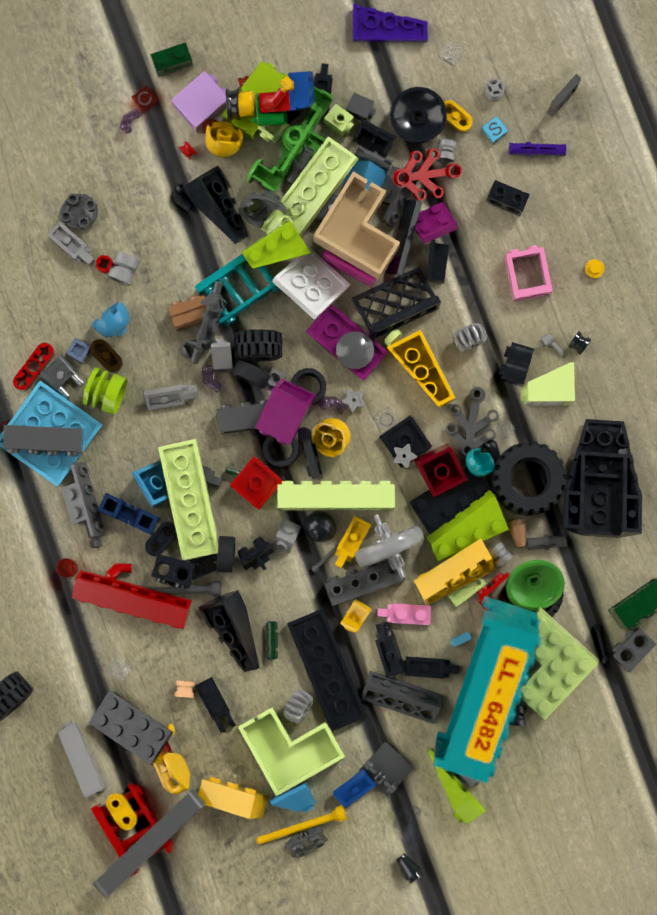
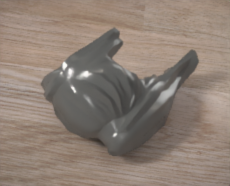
M271 190L263 191L262 194L250 193L240 203L238 208L241 216L248 223L259 229L264 225L262 221L270 216V213L279 210L284 215L288 212L280 197Z

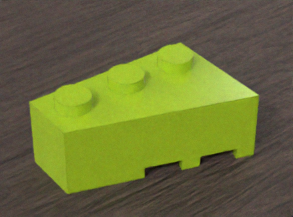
M290 220L241 251L252 269L311 253Z

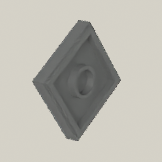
M575 74L553 99L547 111L551 117L575 93L581 81L579 75Z

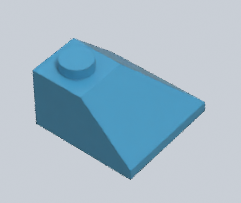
M305 780L280 795L271 797L270 803L271 805L297 812L303 810L305 813L314 808L313 804L316 803V799Z

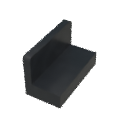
M435 240L431 241L426 272L427 281L445 282L450 245L435 243Z

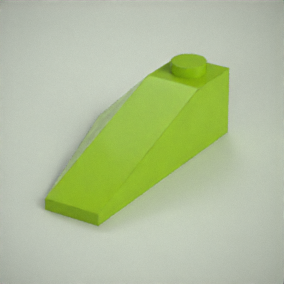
M430 748L428 753L432 763H434V752ZM434 766L449 802L455 811L453 816L460 823L464 821L466 824H469L486 811L451 771Z

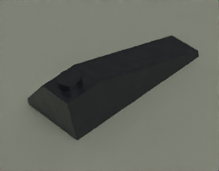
M239 591L225 593L200 605L198 608L210 629H215L220 636L218 639L221 643H226L230 649V655L241 669L247 672L260 668L247 607Z

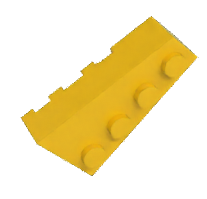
M421 330L387 347L439 408L457 400Z
M479 539L427 573L420 574L414 580V583L427 606L495 571L493 560L482 539Z

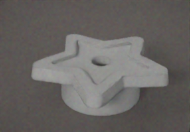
M274 367L270 369V378L267 382L268 391H272L280 379H284L286 376L285 372H277Z
M347 389V397L341 403L345 404L350 409V412L353 413L358 407H365V403L361 399L363 392L355 393Z
M407 444L404 448L394 447L396 457L393 463H401L408 469L410 461L416 459L417 455L411 452L410 444Z

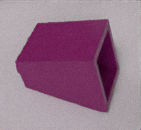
M281 378L273 387L255 428L259 429V432L263 435H271L278 442L290 445L316 395Z

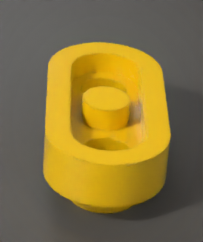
M452 100L444 101L446 109L452 110L451 114H447L446 122L458 132L464 133L469 131L473 124L471 115ZM465 121L466 125L461 126L459 122Z
M121 793L111 794L106 800L107 809L121 829H132L137 823L136 813L124 795ZM113 800L119 801L118 807L113 806ZM126 816L130 818V823L128 824L123 821V818Z

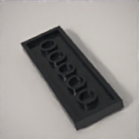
M323 608L287 623L331 732L367 717Z

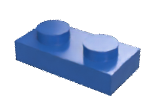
M363 769L334 790L333 795L346 808L374 788L376 783Z

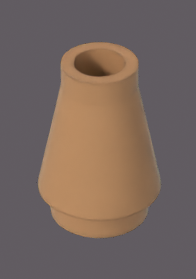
M523 518L509 520L508 529L514 540L515 547L527 545L526 522H524Z

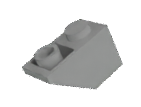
M216 340L215 343L211 344L214 372L233 371V353L230 342Z

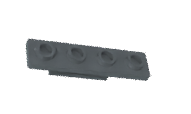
M417 154L414 155L415 160L418 159ZM422 159L420 162H417L410 173L417 172L424 160ZM395 166L391 167L381 187L386 190L382 203L389 205L383 217V222L390 228H394L399 221L405 201L408 200L411 191L406 187L399 188L394 185L392 181L393 173L397 169H401ZM402 175L399 176V181L401 182L403 180Z
M86 463L71 464L75 483L61 488L71 524L74 525L87 521L92 538L104 536L106 534L104 524L98 511L99 506L96 502Z

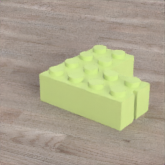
M539 607L536 613L538 620H540L538 628L539 637H542L539 648L534 649V656L540 665L530 674L526 685L521 686V699L546 720L599 664V660L546 611Z
M274 707L257 715L258 720L253 717L238 726L276 796L345 757L326 721L294 740H291Z

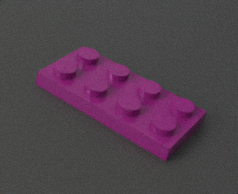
M333 304L323 311L306 331L310 337L337 360L339 359L336 354V346L344 334L361 332L371 339L367 333ZM372 339L374 355L371 362L360 369L348 368L363 382L388 354L387 350Z

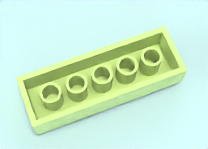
M282 481V485H278L279 511L394 510L395 484H390V481H379L378 484H371V481H359V484H352V481H340V484H332V481H321V484H313V481H301V484H294L293 481Z

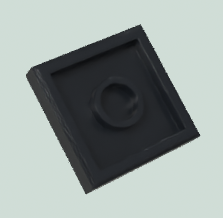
M411 415L379 436L394 459L396 457L394 447L404 448L407 444H410L411 452L417 455V457L432 447Z

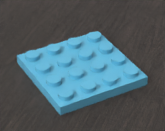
M42 381L38 382L8 423V425L82 428L84 430L83 452L103 426ZM3 430V432L0 434V447H2V448H3L4 430ZM20 450V454H10L59 487L70 472L71 464L76 463L83 453H78V456H66V452H59L58 455H47V451H39V454L35 455L27 454V451Z

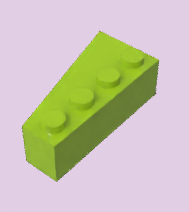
M490 490L478 501L475 500L471 503V506L466 510L458 513L449 523H445L427 537L433 555L438 561L462 551L479 539L484 541L509 530L496 496Z

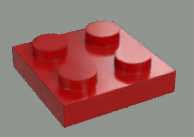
M253 456L229 486L259 510L283 480Z

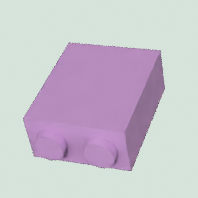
M205 71L171 99L172 106L197 133L226 108V89L224 87L221 89L217 85L218 81L212 74L208 75Z

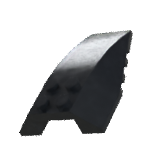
M585 420L565 487L563 529L582 536L611 538L642 534V492L639 488L638 476L635 472L634 460L631 455L624 421Z

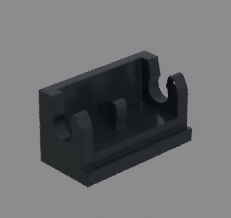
M362 119L355 132L353 142L372 152L377 151L379 155L387 158L396 141V136Z

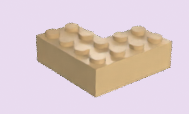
M352 172L315 232L313 242L380 280L399 249L400 242L369 224L383 202L386 190L371 182L369 191H367L368 180Z

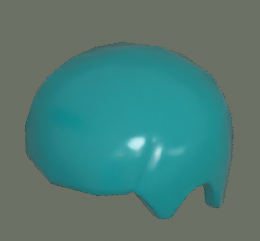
M481 448L473 449L466 456L468 470L478 477L494 472L495 464L489 453H481Z

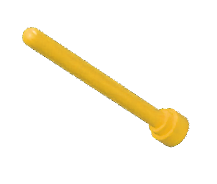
M343 805L337 806L332 810V813L256 838V843L263 844L333 820L335 822L346 821L345 809Z

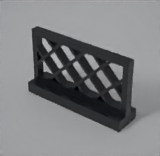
M419 267L352 297V302L367 326L372 340L438 310L441 304V300L438 295L435 296ZM417 274L420 279L419 285L408 282L409 277ZM393 284H403V291L392 290ZM406 286L416 288V295L405 294ZM380 290L388 292L386 300L376 298V292ZM419 290L428 292L430 297L424 300L417 296ZM390 293L400 296L398 304L388 301ZM363 298L371 300L369 308L361 306L358 300ZM402 298L413 300L412 306L405 307L400 305ZM373 301L384 304L382 312L371 309ZM386 305L397 308L395 314L389 315L384 313ZM369 313L380 316L379 321L371 324L368 319Z

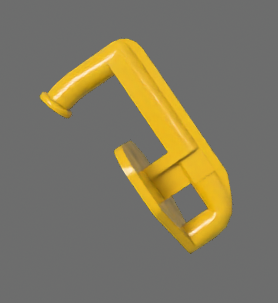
M169 724L166 727L173 731L172 735H174L175 728L173 724ZM161 751L154 763V767L162 786L170 793L176 795L189 789L190 771L184 758L178 753H166L163 755ZM172 778H174L179 784L175 786Z

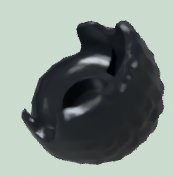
M313 511L305 519L304 531L316 542H327L336 534L337 528L333 517L324 511Z

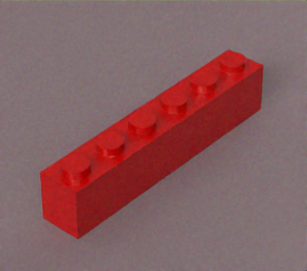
M80 570L72 594L73 599L82 603H91L100 608H109L118 613H127L136 618H145L152 620L154 623H163L173 628L184 629L187 623L192 600L84 570Z

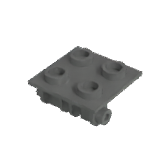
M385 741L359 770L364 769L375 781L376 787L388 797L414 768Z
M321 826L309 829V835L305 831V837L299 834L300 839L298 836L289 839L285 849L293 858H300L306 855L308 850L322 847L328 839L324 835Z

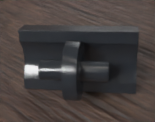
M258 537L253 541L256 547L255 550L249 552L247 547H243L237 551L240 558L239 562L245 570L251 567L254 570L262 567L265 571L267 569L265 563L270 561L268 556L274 553L269 542H266L262 537Z

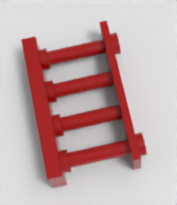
M133 782L128 785L130 791L124 794L127 801L135 797L140 806L139 809L134 811L137 819L145 814L151 824L126 840H122L118 834L121 828L117 823L110 821L108 817L110 812L107 807L98 803L91 808L119 858L157 823L141 796L143 795L142 789ZM118 800L113 801V802H112L113 806H114V807H118V806H119V801H118ZM124 817V823H130V818ZM169 838L153 855L163 850L164 848L168 854L172 852V846L174 844L171 838ZM139 868L131 875V877L139 872Z

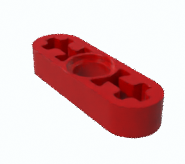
M49 343L39 344L13 379L15 388L20 391H27L52 360L55 350ZM49 347L48 351L50 352V354H49V355H46V354H45V355L41 358L42 360H44V362H43V364H42V362H41L39 359L35 358V357H36V355H37V356L40 358V357L42 356V354H43V352H42L41 350H42L43 348H44V349H47V348ZM37 362L39 369L36 372H31L29 370L30 363ZM26 370V372H27L28 374H30L31 376H33V377L30 378V377L28 376V377L25 379V382H26L27 384H26L25 386H24V385H21V386L19 387V384H20V383L18 382V380H19L20 378H21V379H24V378L26 377V374L24 373V371Z

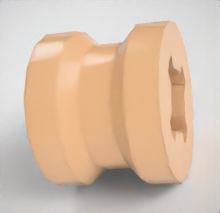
M176 680L177 691H175L174 696L194 698L192 689L195 686V682Z

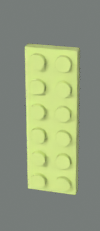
M328 136L281 199V202L287 207V214L284 215L279 210L273 211L260 229L268 234L290 220L299 235L302 236L358 161V157Z
M197 439L158 447L182 560L218 553L219 540Z

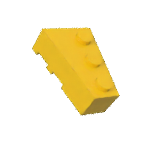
M210 776V779H202L198 793L206 803L205 805L248 819L263 818L269 795L256 792L257 790L252 788H240L236 783H222L221 779Z

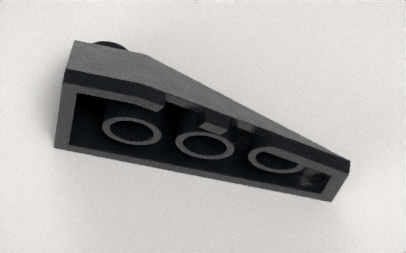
M218 165L183 186L192 203L234 244L248 237L241 215L235 210L234 205L236 201L230 196L228 190L230 188L229 182Z

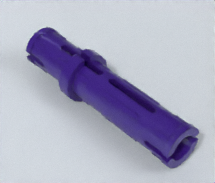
M509 143V155L520 154L526 157H530V155L566 156L567 151L566 144Z

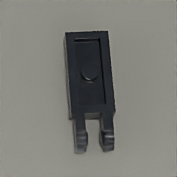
M301 427L298 430V439L304 444L302 452L304 458L308 460V475L313 480L323 479L316 445L311 439L312 432L309 428Z
M213 677L197 684L195 688L221 733L225 732V727L219 719L224 714L229 725L232 728L236 726L229 712L230 709Z

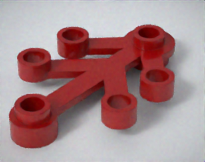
M433 148L427 151V158L417 172L410 173L415 164L420 162L423 157L420 151H412L409 155L410 160L405 167L397 169L393 173L392 181L395 186L399 188L406 187L410 190L416 200H424L426 198V191L419 189L412 182L413 180H418L430 190L432 197L440 198L443 196V189L437 187L428 178L448 176L449 178L456 179L461 176L462 167L457 163H451L446 168L428 170L434 160H437L440 156L439 151ZM432 151L435 152L434 158L431 156ZM415 153H417V155H418V159H417V160L414 159V154H415ZM451 168L454 169V173H453V174H451V172H450ZM400 175L403 176V180L401 182L399 181ZM436 189L439 190L438 195L435 194ZM420 191H421V193H422V197H421V198L418 197V193H419Z

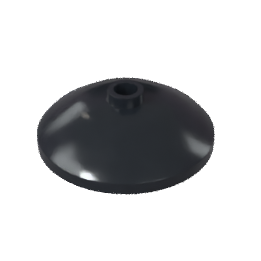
M412 87L401 92L395 98L390 111L393 129L402 139L411 143H425L433 140L442 132L447 119V110L442 98L435 91L425 87ZM420 116L422 120L416 121L415 117Z

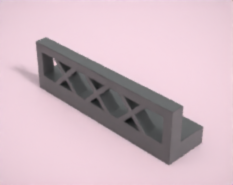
M370 671L361 700L434 724L441 708L443 695ZM367 691L376 692L378 696L368 695ZM386 698H394L396 702H388ZM404 704H412L415 708H406ZM429 710L434 713L433 716H429L427 714H424L423 711Z

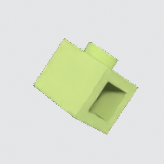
M337 104L333 106L324 118V124L342 137L345 133L348 134L354 127V117Z

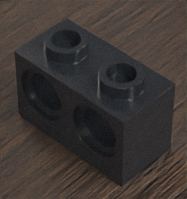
M494 180L486 203L520 217L530 194Z
M157 554L152 577L156 578L155 582L167 584V581L175 583L174 587L185 589L186 586L191 587L197 564ZM162 565L169 566L168 574H160L159 569ZM187 570L188 577L185 580H180L178 578L179 571Z

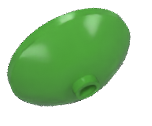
M531 560L520 564L510 573L506 582V591L510 601L517 607L526 610H538L539 607L544 609L551 606L561 597L565 587L561 570L553 563L545 560Z

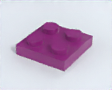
M443 202L419 212L415 231L423 244L458 229L456 221Z

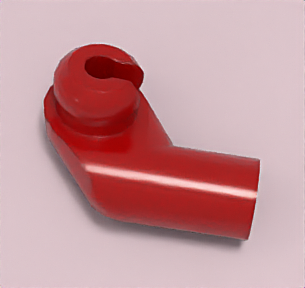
M115 563L106 571L105 576L117 579L120 573H132V564Z

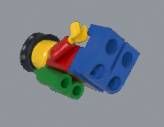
M313 72L288 73V76L279 82L283 88H279L276 92L257 93L255 95L253 91L242 92L241 87L234 91L226 89L228 122H232L233 119L240 120L242 117L254 116L256 114V118H251V121L257 123L258 126L288 124L287 111L309 108L314 103Z

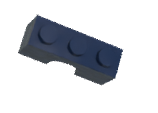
M105 493L98 508V511L150 535L155 532L161 519L108 493Z

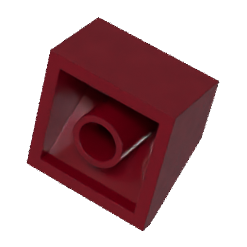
M448 442L414 459L433 497L468 480Z

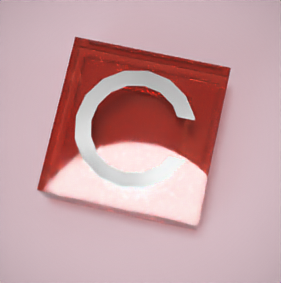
M147 86L132 96V99L143 113L158 103V99Z

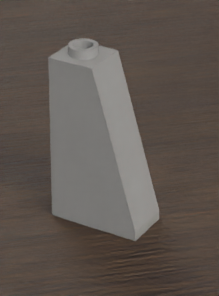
M70 721L62 725V730L58 734L82 793L86 798L108 785L79 723L73 724Z

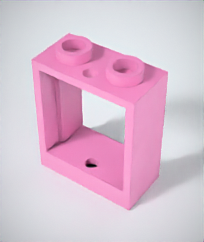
M535 245L527 247L525 251H519V249L508 251L504 260L513 302L550 295L553 290L544 247L538 248ZM538 255L544 285L518 290L512 260Z

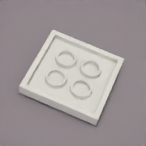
M308 247L311 252L310 254L295 258L274 277L272 282L315 320L351 284Z

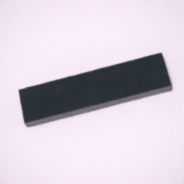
M405 201L395 238L400 242L399 249L386 271L390 275H403L422 205L420 201Z

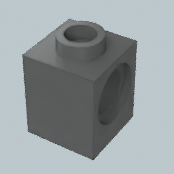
M353 93L346 111L359 121H362V119L368 121L369 118H373L376 109L374 108L373 100Z

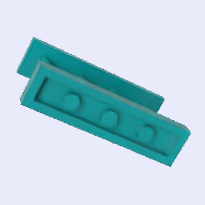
M243 254L195 285L196 291L201 296L202 294L209 295L213 292L215 281L222 282L238 305L231 312L225 309L221 313L222 318L219 319L221 326L232 324L236 320L235 317L271 292L274 294L281 290L272 282L274 277L264 265L257 268L269 283V286L260 291L245 271V265L248 261ZM234 272L240 275L254 295L245 302L229 281V276Z

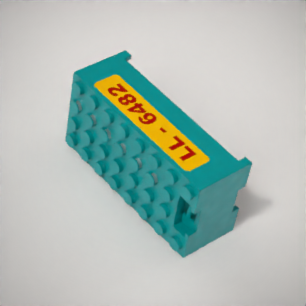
M484 596L483 607L489 609L483 612V626L446 733L440 731L437 733L433 766L488 783L489 777H494L496 759L499 760L503 750L501 748L502 742L507 740L509 722L512 723L515 717V704L519 705L522 697L521 686H525L529 676L527 674L528 667L532 668L535 660L534 649L539 648L542 637H539L538 627L540 620H538L536 612Z

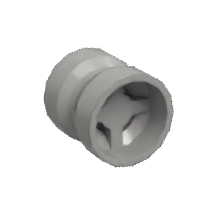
M449 139L438 140L437 147L439 148L440 156L437 161L453 163L455 160L453 153L457 142Z
M499 542L489 551L498 569L513 557L510 552L504 549L502 542Z

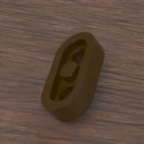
M97 339L93 341L90 346L91 354L107 371L111 373L120 371L123 366V360L105 340ZM99 347L104 348V351L102 353L97 352V349ZM116 360L117 364L116 366H111L110 362Z

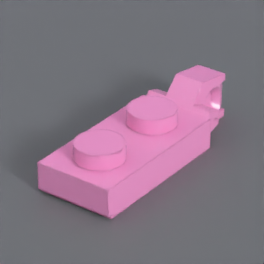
M388 604L387 609H377V616L387 617V622L430 625L431 606Z

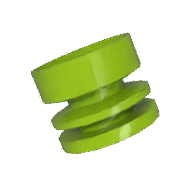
M95 367L84 388L83 405L89 406L92 402V408L96 409L100 402H102V411L115 415L124 398L128 378L114 374L109 381V372L105 370L102 373L101 368Z

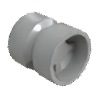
M118 251L113 260L115 266H111L107 277L123 285L130 286L134 278L132 272L137 270L140 260Z

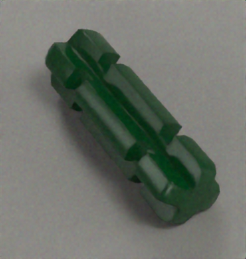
M268 621L266 623V630H268V633H266L267 659H277L278 632L276 630H278V623L276 621Z

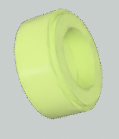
M398 329L393 330L386 337L384 343L387 346L396 343L402 337V333Z

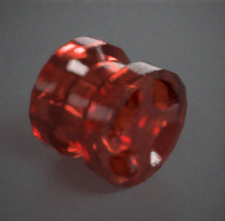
M68 558L60 560L56 567L58 574L65 578L75 576L78 571L76 562Z

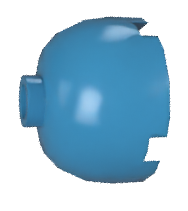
M122 301L117 302L101 313L100 320L96 318L91 324L104 337H113L115 335L120 337L127 331L126 326L130 320L129 311Z

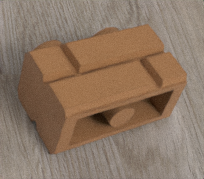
M196 294L189 297V301L182 302V300L171 303L172 306L168 307L176 331L203 322L202 315L207 306L201 304V301L205 296Z

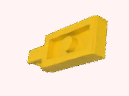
M354 516L336 549L335 555L339 556L335 563L336 567L341 569L345 561L351 562L372 524Z

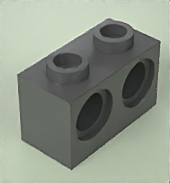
M640 628L629 630L625 634L626 639L622 643L618 642L611 649L613 653L610 656L626 672H631L656 645ZM637 636H640L643 640L640 647L634 644V639ZM627 650L630 655L627 661L621 659V652Z

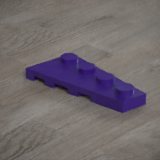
M353 3V42L428 41L427 21L407 16L402 17L391 12L386 13L375 8H366Z

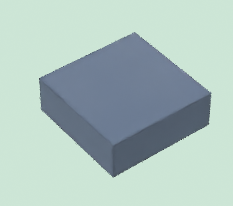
M75 338L66 355L83 364L90 353V346Z

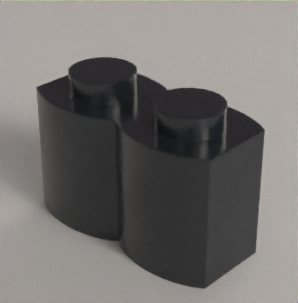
M514 342L507 346L504 357L507 358L505 365L501 364L498 375H501L500 380L522 387L528 373L534 348Z

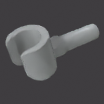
M545 335L540 339L545 347L551 344L561 356L564 354L555 343L552 335Z

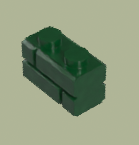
M186 42L150 54L158 78L183 70L184 67L193 66Z

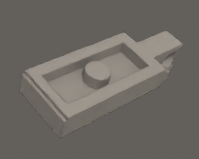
M60 221L47 234L51 240L75 261L77 260L80 263L83 260L90 267L94 264L95 260L89 255L91 250Z
M177 385L144 391L147 410L184 405L189 399L198 398L197 385Z

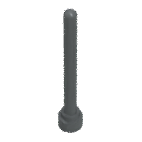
M212 581V583L203 586H186L185 589L177 587H149V589L167 594L209 593L213 597L221 596L220 581Z

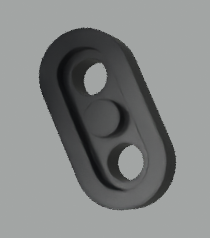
M169 522L163 523L145 543V550L149 555L157 556V554H162L177 537L175 525ZM166 529H171L172 533L170 536L165 535ZM154 543L159 545L158 550L152 549Z

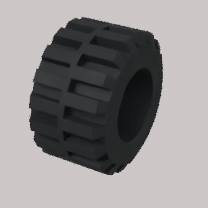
M266 329L239 331L234 334V357L242 361L278 360L282 358V333Z
M18 671L9 674L0 681V721L15 711L32 694L33 687Z

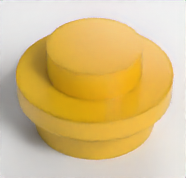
M598 259L590 260L585 266L586 274L591 278H599L604 273V264Z

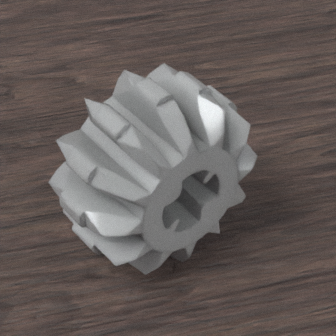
M479 323L465 326L454 334V342L460 351L476 348L487 339L486 331Z
M295 690L286 703L284 716L291 722L301 723L311 709L313 697L303 690Z

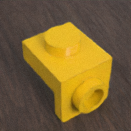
M355 599L340 624L346 630L357 633L370 613L371 608Z

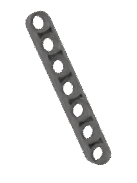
M193 789L187 793L93 883L96 889L105 898L111 895L206 804L204 800Z

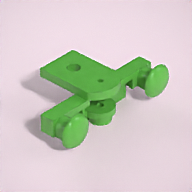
M314 87L315 100L301 125H291L283 133L281 141L282 157L277 165L273 166L272 170L263 166L264 159L254 162L247 175V182L249 184L255 179L262 184L265 190H271L276 193L291 169L294 160H297L303 146H308L314 150L310 160L326 140L315 133L314 130L332 103L333 95L323 89L319 90Z

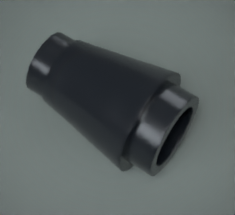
M405 853L396 859L405 880H408L410 884L423 875L420 871L421 868Z

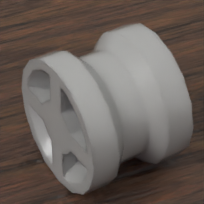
M491 79L487 82L484 91L486 98L490 101H497L502 97L504 84L501 80Z

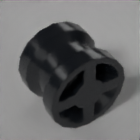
M578 331L568 347L574 348L581 355L591 339L589 337L585 338Z

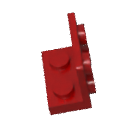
M502 572L498 573L491 579L493 583L489 587L487 585L483 586L477 592L478 597L475 599L482 607L484 596L490 594L510 575L508 572L504 574Z

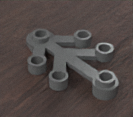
M474 387L470 391L472 406L469 422L462 414L459 405L453 404L449 408L451 415L457 418L467 432L465 441L458 432V426L455 423H449L446 426V431L460 445L458 453L464 460H466L467 456L464 452L466 447H470L471 450L477 449L496 437L495 431L488 428L484 431L482 437L474 441V436L478 431L499 418L498 412L492 409L488 411L486 417L477 422L480 403L486 397L485 391L481 387ZM476 391L481 392L479 397H474ZM454 407L459 408L457 413H452ZM491 413H496V418L491 419L489 417ZM450 426H455L454 432L449 431ZM489 431L493 432V436L491 438H488L486 436L487 432Z

